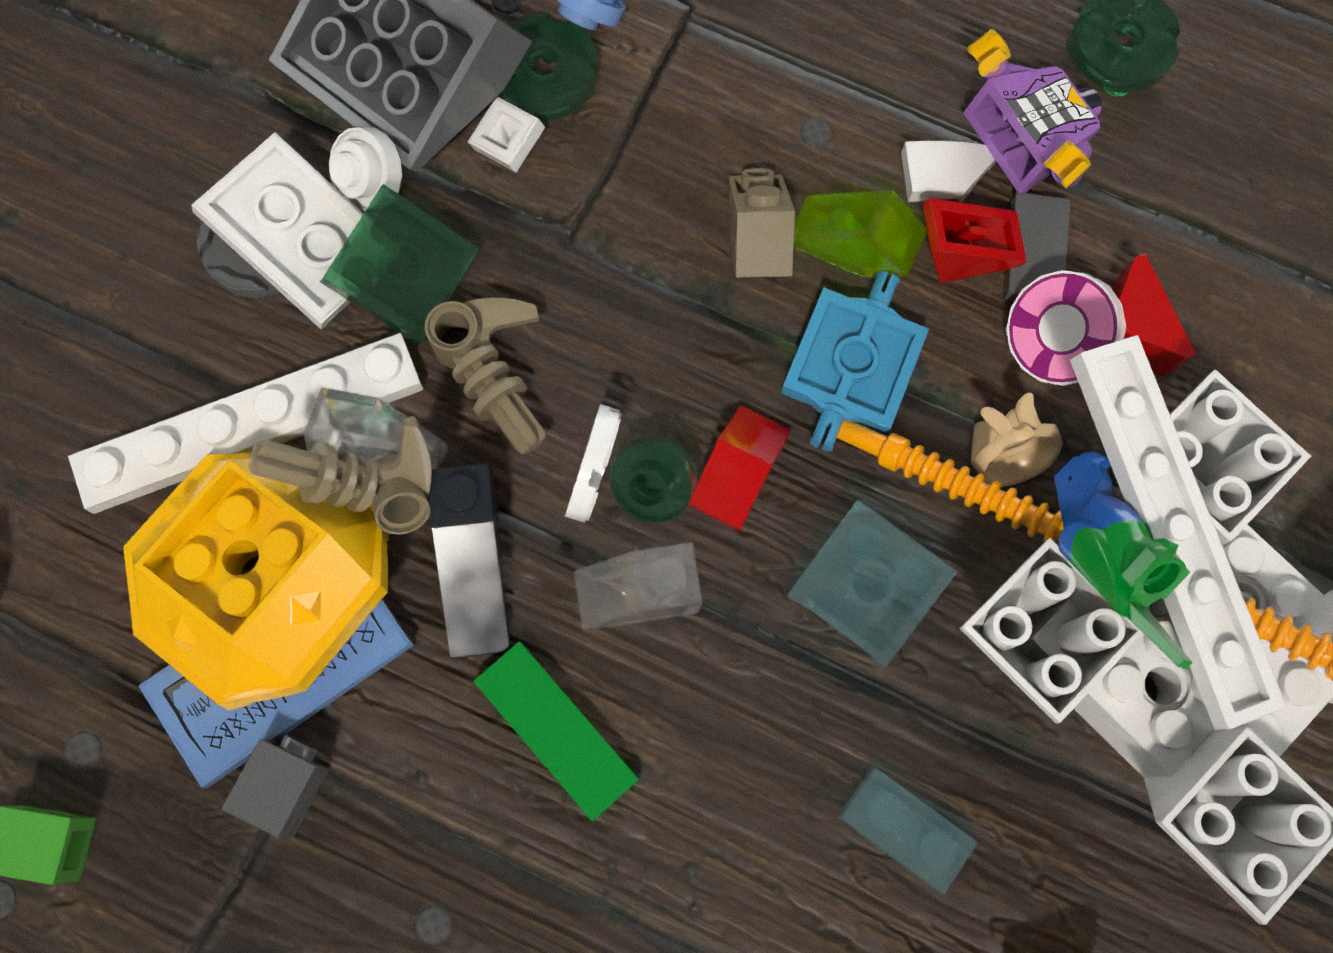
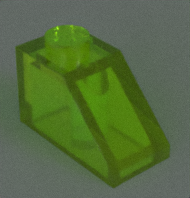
M894 190L807 195L795 221L794 248L862 277H876L878 271H887V277H891L892 273L897 277H907L926 235L927 228Z

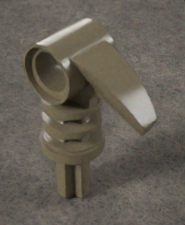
M483 298L463 303L448 301L435 306L429 312L425 321L426 336L438 361L444 366L454 369L452 373L454 380L460 384L466 383L463 392L467 398L477 399L473 407L474 413L481 421L493 418L518 453L523 455L537 449L546 440V432L521 399L527 390V386L520 377H507L510 367L504 361H497L499 352L490 342L491 335L497 330L539 321L536 305L509 298ZM463 328L469 331L466 338L457 344L442 342L443 336L451 329Z
M415 416L402 419L399 455H387L376 461L367 457L357 460L355 454L346 451L337 455L336 447L323 441L317 442L310 451H306L274 441L263 440L256 442L251 452L249 470L254 475L299 486L300 497L302 501L307 503L319 504L327 498L330 505L342 507L347 504L349 510L355 512H363L372 505L376 524L387 533L401 535L413 532L423 526L429 518L430 505L427 498L431 486L432 467L423 432Z

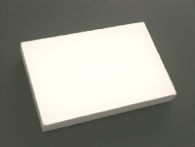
M275 132L191 205L193 213L321 330L400 255L401 248Z

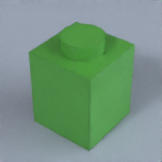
M0 806V876L49 885L79 882L97 818L30 806Z

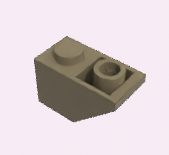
M765 168L745 169L741 172V175L728 176L731 258L736 278L792 276L795 209L783 176L775 175L774 171Z

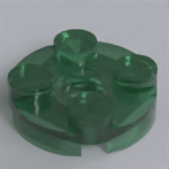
M1088 0L1074 22L1066 43L1067 52L1073 57L1079 70L1089 80L1101 86L1107 95L1124 97L1130 91H1141L1153 86L1166 75L1177 59L1180 48L1177 50L1176 39L1180 34L1179 21L1170 7L1162 0ZM1116 32L1120 37H1125L1128 34L1131 35L1135 40L1131 48L1119 44L1113 33Z
M545 13L525 15L508 24L530 39L532 43L505 89L498 95L499 98L544 122L545 120L562 118L575 112L587 100L593 97L596 92V49L590 36L581 26L568 19L567 24L550 20V14ZM542 58L546 64L556 62L558 65L553 68L552 73L539 75L533 72L535 71L534 61Z

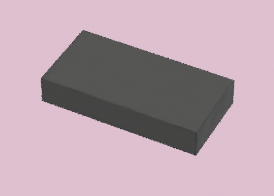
M1018 192L1015 193L1011 200L1010 210L1017 211L1027 263L1017 268L1005 270L1003 300L1014 302L1021 290L1041 275L1061 270L1066 271L1071 199L1028 193L1019 195Z

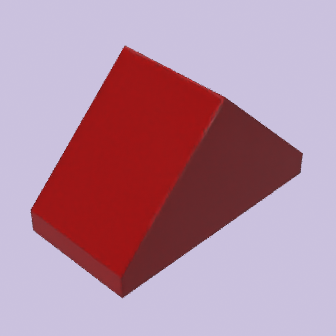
M929 198L923 203L931 254L940 284L1017 268L1027 263L1017 211Z
M1146 253L1136 256L1118 275L1111 289L1123 306L1126 322L1124 339L1138 335L1152 371L1165 376L1176 371L1192 358L1196 352Z
M740 405L718 438L691 497L689 506L740 532L792 430Z

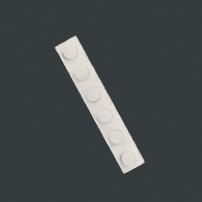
M398 333L69 455L68 458L84 509L96 514L183 481L206 455L251 453L256 442L270 440L284 443L424 389L402 334Z
M1136 335L1078 354L1070 359V362L1125 503L1144 522L1152 540L1165 538L1179 545L1176 554L1190 571V574L1163 600L1183 651L1193 662L1190 665V669L1214 730H1230L1287 708L1139 336Z

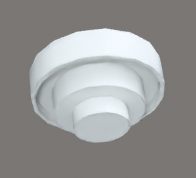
M369 127L348 128L337 137L332 146L329 160L330 179L333 186L360 211L382 210L392 204L399 192L402 179L401 159L392 140L386 133Z

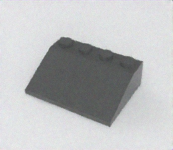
M300 0L269 61L355 128H376L386 133L395 144L401 163L408 169L418 172L505 89L532 41L473 0Z

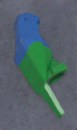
M1087 452L1073 457L1054 476L1063 521V531L1059 537V551L1121 616L1128 618L1177 667L1187 669L1193 662L1150 613V605L1160 598L1166 599L1190 574L1185 563L1176 554L1179 545L1165 538L1152 540L1146 525L1138 514L1126 503L1114 497L1112 481L1107 470L1111 464L1106 456L1097 452Z

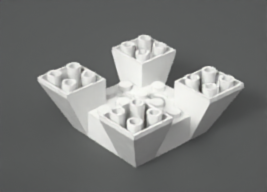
M1214 370L1170 413V416L1245 603L1250 598L1255 599V608L1264 611L1267 607L1274 608V617L1282 620L1287 615L1292 616V625L1297 628H1302L1305 624L1311 625V634L1320 637L1323 633H1329L1331 635L1330 642L1333 643V590L1323 595L1247 525L1305 464L1311 455L1217 370ZM1051 538L1047 539L959 628L1056 724L1061 723L1074 709L1144 777L1156 823L1258 924L1266 925L1333 848V808L1280 758L1328 702L1333 704V681L1326 678L1324 668L1317 666L1314 670H1309L1305 658L1298 657L1295 661H1290L1286 649L1279 648L1276 652H1271L1269 649L1270 642L1261 639V644L1287 708L1230 730H1214L1190 666L1187 669L1177 667L1128 618L1121 616L1059 551V546ZM1160 598L1151 604V614L1183 650L1165 602ZM1146 676H1149L1157 687L1155 702L1146 693Z

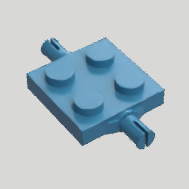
M877 272L868 299L850 298L823 287L783 384L781 394L811 405L821 413L809 442L818 448L825 430L829 429L821 449L823 451H833L834 443L843 421L857 422L884 435L888 434L894 422L929 328L903 319L889 307L895 289L900 282V279L893 273L885 291L882 292L881 290L888 272Z

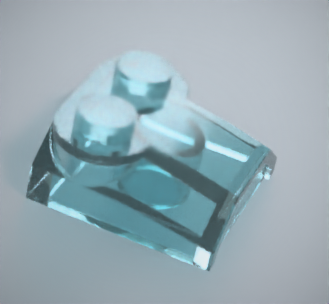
M857 499L788 593L787 597L829 623L860 646L885 669L958 571L884 516Z

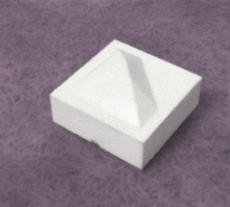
M496 97L469 138L468 143L477 152L517 173L545 129V126L533 115Z

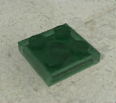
M382 184L319 282L419 345L427 337L425 333L427 315L435 306L449 301L480 249L385 184Z

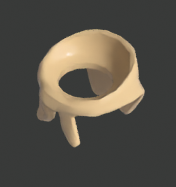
M1027 393L1019 399L1016 408L1011 409L1006 416L991 407L981 409L980 415L985 421L977 422L974 426L971 464L978 474L983 473L985 475V482L991 485L994 481H1000L1001 487L1015 485L1036 477L1052 465L1061 451L1063 445L1062 437L1055 424H1041L1034 407V395Z

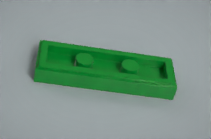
M520 641L473 681L592 822L639 780Z

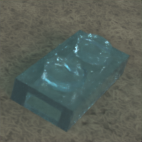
M876 767L870 769L838 817L840 821L936 892L945 895L978 843Z

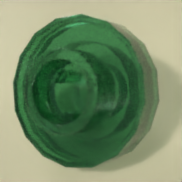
M647 436L634 439L619 452L610 468L609 485L616 502L626 513L640 521L662 523L673 520L685 511L697 489V473L692 459L679 445L666 438Z

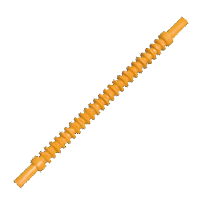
M843 421L837 438L878 457V464L893 472L901 468L905 478H910L915 474L918 476L920 485L932 482L935 492L947 489L951 500L962 496L965 498L964 505L966 507H971L974 503L980 505L981 514H987L990 510L994 511L997 522H1002L1005 518H1008L1012 521L1011 527L1013 529H1018L1021 525L1027 527V535L1029 537H1034L1037 533H1040L1044 536V542L1049 538L1059 542L1060 534L1063 531L1060 510L1056 514H1051L1048 511L1049 505L1047 503H1042L1037 507L1032 504L1033 498L1030 495L1019 499L1016 497L1017 490L1015 488H1010L1007 492L1000 489V481H994L991 485L987 484L983 473L972 477L969 475L970 468L968 466H963L960 470L954 468L955 464L952 459L942 463L939 461V454L937 452H932L927 456L924 454V447L922 445H917L913 449L910 447V440L901 435L892 433L887 437L857 422ZM1250 598L1246 601L1245 604L1259 639L1270 642L1269 649L1271 652H1276L1279 648L1286 649L1290 661H1295L1298 657L1305 658L1309 670H1314L1317 666L1325 669L1324 674L1326 678L1333 681V643L1330 642L1331 635L1329 633H1323L1320 637L1311 634V625L1305 624L1302 628H1297L1292 625V616L1287 615L1282 620L1274 617V608L1267 607L1264 611L1255 608V599Z

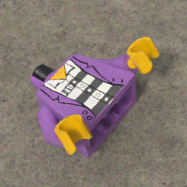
M990 29L967 47L968 52L978 61V71L986 83L963 114L1019 195L1027 192L1050 174H1052L1056 183L1061 187H1073L1081 180L1084 171L1091 166L1089 159L1092 154V148L1089 140L1100 130V121L1097 116L1101 112L1102 103L1099 94L1090 87L1077 90L1065 72L1056 66L1035 70L1034 68L1008 63L1007 59L1011 57V53L1007 44L995 30Z

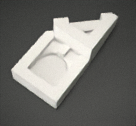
M956 141L905 142L901 151L908 202L927 201L929 198L940 200L957 199L962 203L974 185L987 170L991 169L996 160L986 145Z

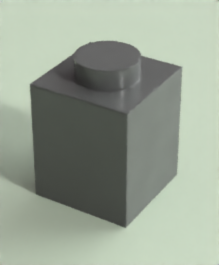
M285 734L280 743L259 739L221 810L276 838L294 837L330 768L314 760L319 751L318 749L297 738Z

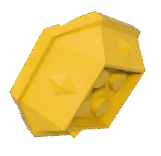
M251 453L206 455L123 546L133 635L210 699L228 711L250 706L253 702L277 699L306 691L388 592L387 541H389V533L381 530L376 524L372 505L363 512H355L349 510L347 504L342 507L332 506L328 503L327 498L319 504L304 502L299 494V486L261 477L250 472L249 461ZM259 556L256 566L250 572L241 575L245 564L252 558Z

